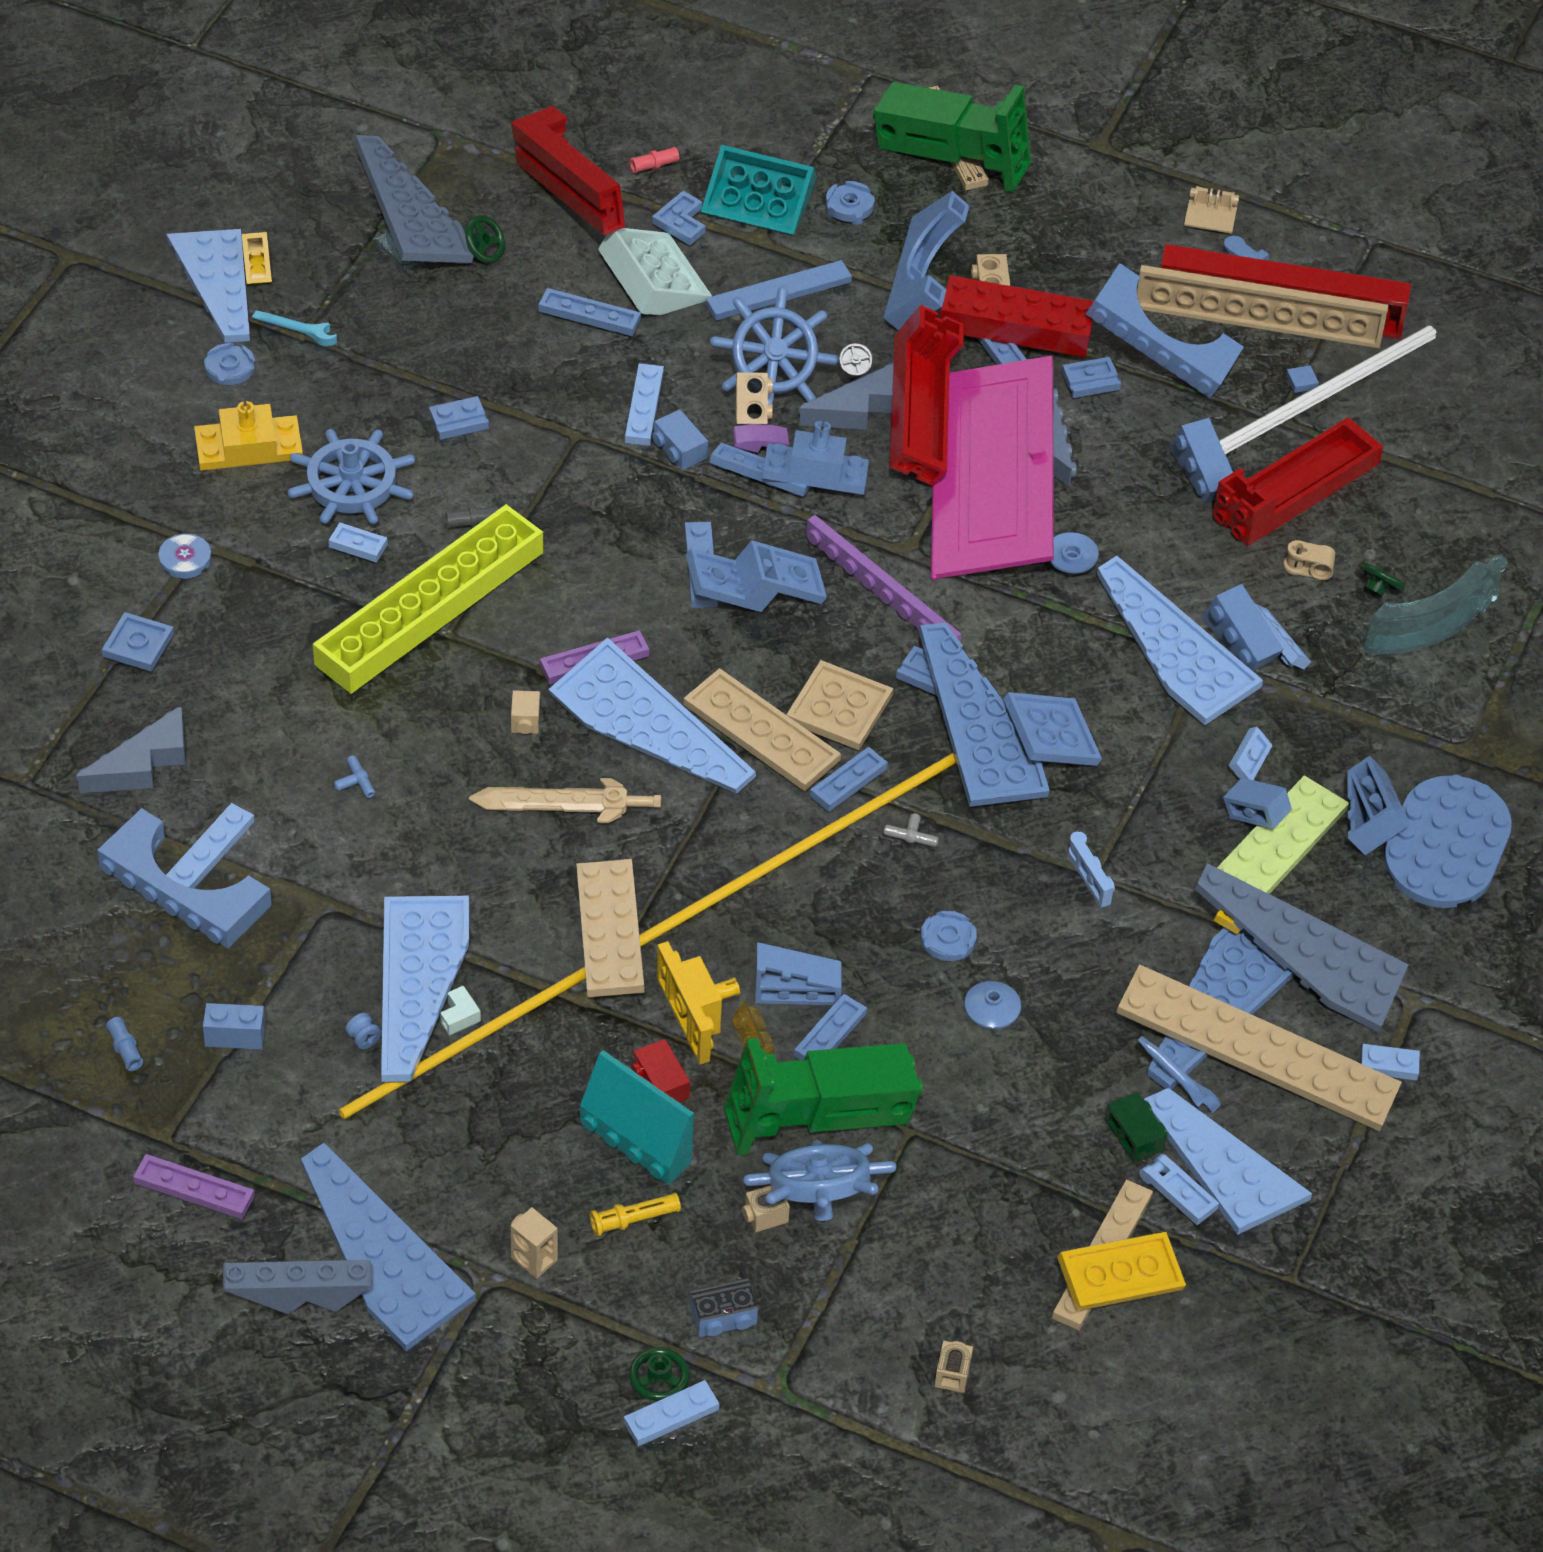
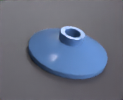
M1073 532L1062 533L1054 537V560L1049 562L1063 572L1082 573L1088 571L1096 564L1099 552L1096 544L1089 537Z
M986 981L973 986L968 991L964 1007L966 1014L975 1024L988 1029H1001L1016 1021L1021 1011V1001L1018 994L1010 986L997 981Z

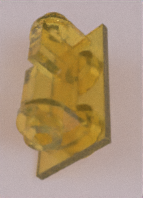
M744 1000L732 1018L734 1027L737 1029L743 1043V1048L746 1039L758 1038L761 1049H764L766 1054H774L775 1045L769 1032H759L766 1029L760 1010L755 1008V1006H748L747 1001Z

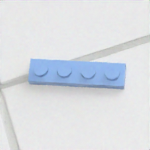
M639 363L625 434V443L651 445L664 366Z
M231 803L166 876L181 885L195 888L255 822L254 815Z

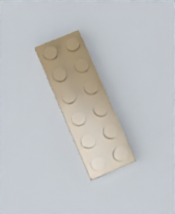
M720 668L684 697L683 705L803 791H806L841 760V753Z
M632 859L577 863L588 997L644 993Z

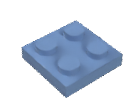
M124 612L102 648V657L152 672L173 637L174 628Z

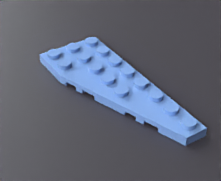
M1118 556L1098 567L1097 576L1166 692L1203 725L1208 724L1262 687L1263 680Z
M469 896L384 897L382 1082L411 1081L447 999L448 992H450L469 947Z

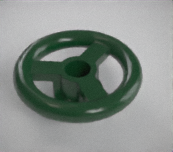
M478 215L473 217L468 222L465 230L466 244L475 258L484 263L498 261L505 249V239L500 226L488 216ZM481 223L489 225L496 236H491L488 232H485ZM491 244L498 245L493 255H484L487 246Z
M1366 562L1359 563V568L1370 575L1365 584V587L1380 596L1384 595L1387 586L1398 591L1405 590V585L1395 577Z
M664 1347L644 1350L634 1358L629 1369V1379L634 1390L642 1397L653 1401H660L684 1390L690 1375L685 1359L676 1351ZM648 1359L647 1375L638 1378L640 1365ZM671 1360L678 1365L680 1378L671 1374ZM654 1382H664L673 1388L664 1392H655L645 1387Z

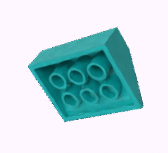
M721 145L701 214L794 236L813 192L817 178L815 169L811 166Z
M602 1050L599 1053L580 1104L581 1124L586 1130L601 1136L610 1147H616L625 1153L630 1161L642 1165L654 1178L661 1179L670 1185L692 1163L694 1113Z

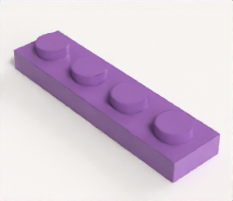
M640 630L610 639L633 661L649 656V648ZM603 641L541 658L540 667L549 685L559 681Z
M145 1154L133 1176L134 1184L242 1220L255 1197L253 1189Z

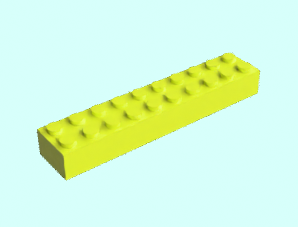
M507 504L313 643L314 665L352 694L543 553V531Z

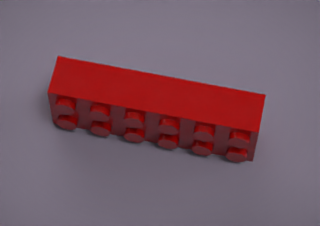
M949 275L940 319L948 316L963 323V335L1086 357L1094 322L1092 318L1086 315V312L1094 301Z

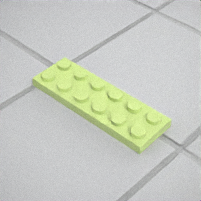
M1303 776L1287 793L1292 810L1274 829L1257 825L1217 868L1270 894L1348 810L1349 802L1308 777Z

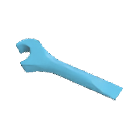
M255 311L252 318L306 334L322 346H332L337 343L336 334H326L330 332L329 323L307 324L261 311Z

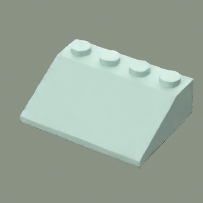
M622 228L607 234L598 249L604 261L609 265L615 277L626 290V294L630 296L636 305L637 310L644 315H663L705 302L706 298L712 297L669 233Z

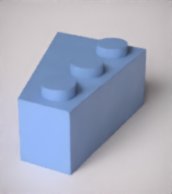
M1206 418L1181 425L1169 447L1204 503L1215 500L1218 482L1233 473L1210 419Z
M1243 584L1217 595L1201 616V619L1234 656L1252 671L1275 661L1283 651L1282 646Z
M1368 756L1348 770V798L1351 800V810L1348 811V818L1351 820V830L1348 831V839L1364 855H1367L1410 826L1387 773L1371 756Z
M757 942L755 1003L834 1005L841 997V961Z

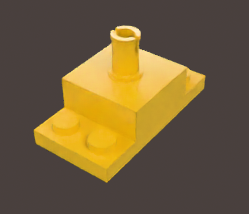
M246 401V406L244 407V402H241L236 408L219 409L220 424L194 426L200 471L291 461L290 456L292 453L303 455L297 415L272 418L270 404L253 405V403Z
M668 941L658 944L657 980L699 1065L710 1062V1052L714 1048L711 1036L720 1033L722 999L740 995L738 982L733 977L714 984L700 956L681 962L679 953L672 950Z

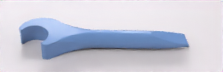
M1143 1036L1138 1039L1151 1057L1184 1087L1198 1107L1204 1103L1211 1110V1113L1218 1109L1220 1101L1212 1091L1190 1078L1162 1050Z

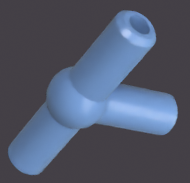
M349 756L346 762L353 774L336 780L334 782L336 790L341 791L359 784L367 798L373 797L375 790L368 779L367 771L362 768L356 756Z

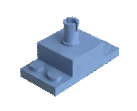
M822 421L815 422L814 433L796 430L793 447H787L779 443H768L762 479L864 495L869 460L859 456H844L847 438L830 436L831 425L828 422H824L823 431H821Z

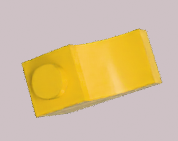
M267 232L242 234L247 285L272 283Z

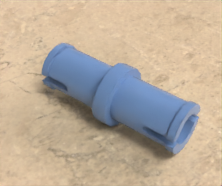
M121 1017L110 1019L106 1024V1028L109 1030L114 1041V1050L121 1055L126 1069L129 1071L139 1069L143 1065V1059L136 1048L135 1037L129 1034Z

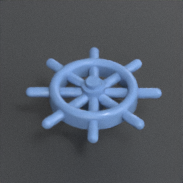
M783 286L777 290L775 307L764 308L754 313L751 312L740 297H736L733 300V305L745 320L736 330L733 339L716 336L710 339V344L714 347L731 349L732 362L737 373H754L763 365L768 366V378H772L773 381L772 394H768V404H772V407L775 394H784L796 388L807 402L816 399V396L805 383L813 372L816 362L831 365L839 363L837 355L818 352L817 340L812 330L827 318V313L821 310L806 321L797 313L785 309L787 289ZM773 320L771 337L760 322ZM783 322L795 328V330L781 339ZM752 329L763 344L744 341L747 332ZM802 337L806 350L788 347ZM743 351L759 353L761 355L747 365ZM787 358L805 360L804 366L799 373ZM778 364L789 377V380L776 382ZM736 374L722 384L724 391H730L736 386ZM752 378L747 383L748 386L756 391L761 390L762 385L758 379Z
M328 429L325 435L329 444L320 448L312 458L298 453H292L290 456V460L293 463L307 467L308 483L290 488L287 494L290 498H295L311 493L318 503L326 507L320 515V521L324 524L330 521L335 511L348 514L364 512L368 522L376 524L378 516L374 508L384 503L390 495L407 500L413 498L412 490L395 485V469L413 464L415 457L409 454L392 459L391 455L378 445L383 437L381 430H375L367 441L362 439L339 440L336 432L333 429ZM336 459L339 462V466L329 464ZM368 459L377 463L364 467ZM320 472L333 475L321 480L318 478ZM383 472L385 473L383 480L370 477ZM339 485L335 493L327 489ZM363 485L373 488V490L366 493ZM347 492H354L355 496H346Z
M814 1140L811 1146L797 1148L781 1156L765 1153L762 1160L765 1164L771 1165L769 1172L747 1174L744 1176L743 1182L746 1186L770 1184L772 1192L768 1193L765 1197L768 1204H775L782 1199L797 1202H814V1218L818 1221H826L833 1218L831 1201L846 1198L858 1192L875 1195L879 1188L877 1184L870 1182L871 1175L892 1173L896 1170V1164L893 1161L869 1163L867 1156L873 1152V1147L869 1143H865L855 1149L843 1145L822 1144L821 1141Z

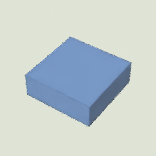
M1311 365L1287 369L1286 377L1294 393L1309 391L1319 385Z

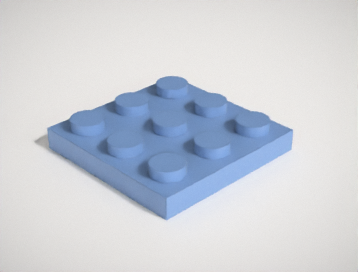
M1007 693L1003 700L1029 760L1093 766L1099 764L1102 757L1075 699Z

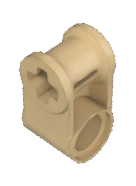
M1301 540L1289 543L1287 548L1288 557L1285 558L1283 563L1285 571L1293 575H1302L1318 580H1326L1332 577L1335 562L1334 549L1326 545H1316Z

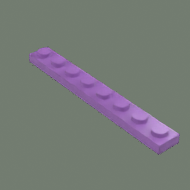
M816 515L807 520L806 537L810 543L818 546L830 559L840 564L848 574L853 575L862 582L865 588L873 591L885 604L895 609L903 619H907L917 627L918 631L920 625L946 622ZM947 623L950 629L953 631V633L960 641L961 633L958 632L949 623Z

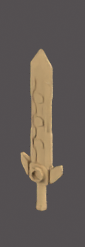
M600 778L604 789L487 787L469 797L470 801L486 810L602 812L597 819V823H610L622 817V814L627 810V806L661 808V795L629 796L623 785L612 778Z

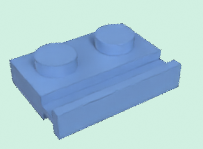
M1110 357L1062 365L1061 372L1069 390L1072 392V398L1116 391L1121 388V381L1117 378L1118 374Z
M478 396L429 407V415L436 432L439 434L440 440L489 429V421L485 417V412Z
M914 646L903 661L901 668H898L896 678L937 696L925 651Z

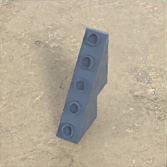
M893 363L871 374H866L856 381L847 383L830 393H825L817 399L802 404L798 409V414L800 415L799 425L814 426L815 422L822 421L821 427H824V422H828L832 428L867 430L868 411L892 413Z
M1053 388L1054 476L1069 486L1071 477H1076V464L1071 462L1070 459L1072 457L1071 444L1066 442L1067 427L1062 425V407L1057 406L1058 391L1057 388Z
M182 707L167 712L164 717L152 725L146 726L131 739L125 740L120 746L108 754L102 755L99 760L87 768L81 769L75 777L78 782L79 793L153 788L152 767L185 764Z
M369 1260L223 1264L224 1291L286 1314H290L306 1301L337 1312L371 1287Z

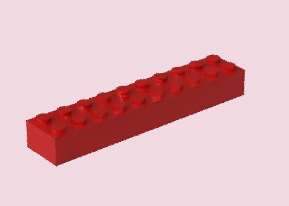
M1165 244L1161 268L1387 304L1388 311L1382 336L1401 339L1409 303L1411 283Z

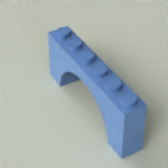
M953 191L920 211L911 219L883 317L897 330L903 326L920 305L934 311L943 305L946 289L930 275L926 277L925 275L931 260L943 242L953 231L965 223L969 205Z
M1119 263L1086 312V315L1187 382L1199 392L1211 398L1244 347L1224 333L1217 340L1200 345L1184 343L1163 333L1153 325L1141 309L1137 298V284L1140 276Z
M141 808L97 850L100 869L105 874L113 875L121 880L127 888H133L141 893L149 902L157 903L171 916L176 915L185 921L190 928L198 929L207 935L212 942L220 943L228 949L272 906L270 888L249 875L237 884L216 890L194 889L173 881L160 870L154 860L158 846L165 839L163 821Z

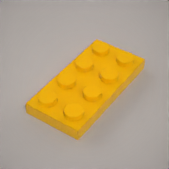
M1166 1232L1063 1251L1057 1256L1076 1311L1181 1291L1186 1286Z

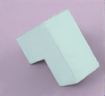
M464 986L448 992V1004L451 1008L440 1012L442 1026L450 1036L480 1022L481 1014Z

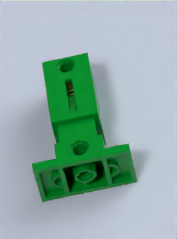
M892 82L888 90L884 91L879 104L875 105L873 109V119H875L876 123L875 137L878 138L879 149L959 163L962 157L983 160L986 169L1002 171L1001 179L1004 180L1005 191L1011 192L1015 191L1031 164L1024 86L1014 85L1004 101H998L995 107L974 104L973 98L970 95Z
M758 1038L746 1039L723 1107L736 1154L748 1155L752 1142H755L756 1137L776 1136L781 1126L807 1124L809 1133L908 1124L912 1112L916 1109L918 1097L922 1094L923 1086L921 1079L917 1078L914 1069V1057L912 1054H909L906 1043L807 1051L804 1060L776 1062L774 1054H766L765 1050L761 1049Z

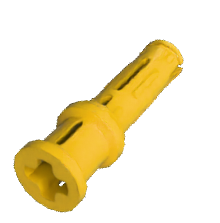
M676 1193L625 1207L622 1204H615L612 1209L601 1212L590 1211V1223L595 1236L599 1237L602 1236L603 1232L610 1230H625L628 1224L672 1212H679L681 1205Z

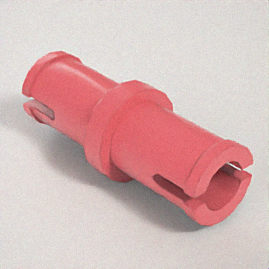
M676 147L658 152L653 150L649 151L647 155L630 158L629 165L633 173L651 168L657 170L662 165L678 162L679 153Z

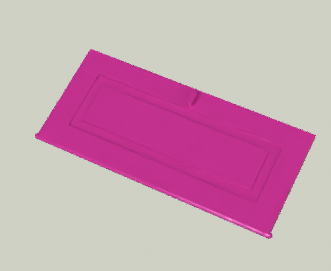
M1046 356L951 372L949 379L947 472L933 486L931 579L936 580L938 578L1054 560L1053 357Z

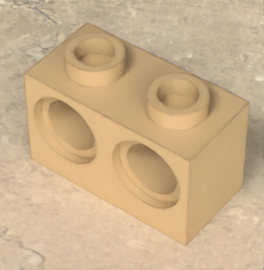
M977 254L976 265L971 266L972 279L1010 286L1006 254Z
M736 373V424H767V419H772V404H768V394H772L773 381L772 378H768V373ZM752 378L758 379L761 382L762 387L758 393H751L747 388V383ZM751 404H757L761 408V415L757 419H752L747 414V409Z
M532 1207L526 1213L519 1214L511 1223V1258L537 1279L558 1261V1228Z

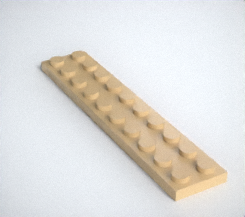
M1141 265L1137 289V298L1141 309L1146 311L1380 348L1388 311L1387 304Z
M1140 964L1116 1013L1378 1131L1381 1130L1402 1083Z

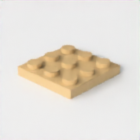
M820 660L786 715L808 731L860 750L893 696V688Z

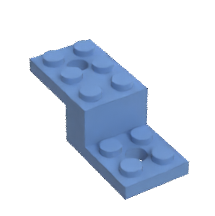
M752 540L735 560L693 548L686 554L695 593L703 597L759 612L763 611L778 592L822 604L827 598L816 558Z

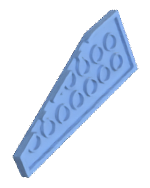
M606 638L549 688L550 695L586 728L737 794L756 777V772L609 638Z

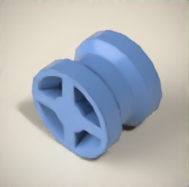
M361 1013L353 1017L345 1028L346 1033L351 1038H355V1044L358 1048L363 1050L377 1043L382 1035V1030L377 1025L372 1024V1018L367 1013Z

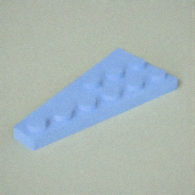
M241 229L167 234V242L170 247H173L175 256L182 263L188 279L198 296L203 300L204 307L211 314L214 325L224 342L250 341Z
M1164 1089L1144 1099V1101H1148L1151 1105L1153 1115L1157 1121L1164 1124L1168 1133L1167 1139L1204 1190L1219 1202L1218 1209L1237 1235L1311 1200V1192L1171 1089Z

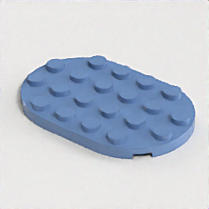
M1460 775L1439 776L1425 780L1411 790L1402 806L1410 826L1387 841L1384 853L1386 872L1390 873L1395 881L1394 885L1403 894L1419 903L1433 907L1452 908L1457 907L1458 903L1469 900L1473 902L1481 897L1489 888L1507 845L1512 826L1509 810L1496 792L1488 785Z

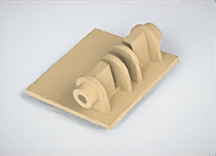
M1199 186L1191 188L1184 226L1232 234L1239 195H1234L1235 192L1223 191L1222 196H1220V190H1218L1216 196L1212 195V188L1210 194H1207L1208 188Z

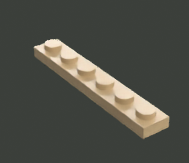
M1126 1179L1090 1246L1130 1239L1152 1198L1153 1191ZM1067 1286L1053 1312L1052 1319L1080 1330L1091 1308L1076 1311Z

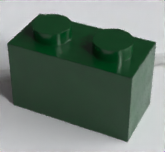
M1138 1092L1107 1105L1105 1121L1134 1164L1164 1151L1166 1138L1168 1137L1167 1130L1164 1124L1158 1122L1153 1115L1149 1102L1144 1101Z

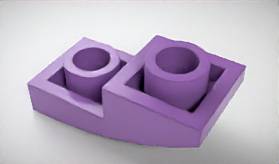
M748 424L734 426L732 430L734 447L745 451L758 453L761 446L767 447L768 443H779L787 447L789 446L787 428Z

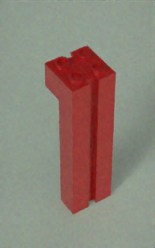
M550 106L511 122L513 139L519 143L515 147L517 164L603 235L625 227L620 184L571 146L566 138H562L563 135L561 133L566 132L565 122L568 121L563 113L554 106Z
M920 305L894 337L890 468L906 475L910 471L916 473V479L934 486L947 472L950 360L963 346L964 324L948 316L940 319L936 317L938 312Z
M1347 417L1248 479L1244 477L1245 470L1239 468L1218 482L1212 517L1225 528L1231 527L1233 536L1248 547L1379 465L1384 446Z

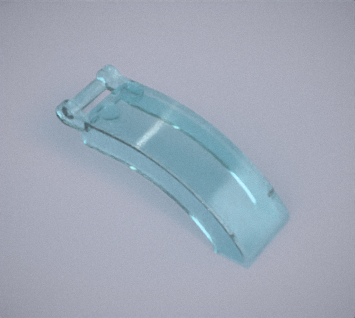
M1496 555L1487 564L1477 561L1453 585L1433 596L1407 603L1390 604L1385 602L1371 618L1364 652L1368 654L1409 652L1434 645L1456 634L1468 625L1479 612L1483 613L1489 606L1490 601L1498 599L1500 593L1498 587L1502 571L1507 567V559L1502 555Z

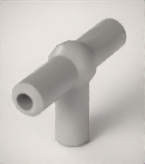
M916 813L910 815L907 829L885 825L883 832L886 836L903 839L907 843H920L932 847L937 846L939 839L938 836L918 832L921 818Z

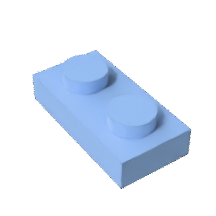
M343 523L338 524L329 539L330 548L376 563L388 545L387 537Z
M1258 727L1249 728L1229 764L1230 768L1239 779L1254 780L1273 745Z
M1363 1044L1361 1064L1393 1078L1417 1080L1420 1051Z

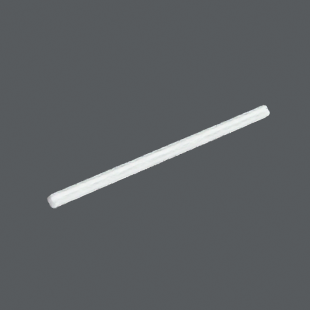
M1430 325L1424 327L1219 440L1224 453L1227 454L1435 339L1436 330Z

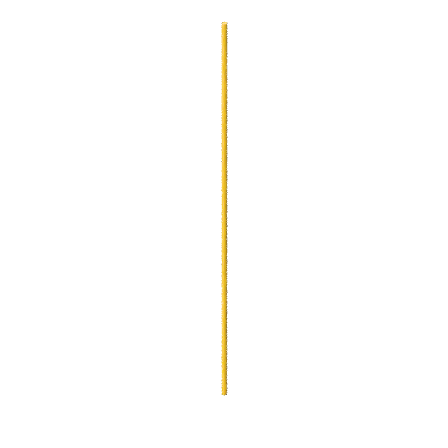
M954 752L639 935L640 947L956 764ZM585 967L419 1062L412 1080L585 980ZM410 1081L385 1082L340 1108L338 1112L343 1119H346Z

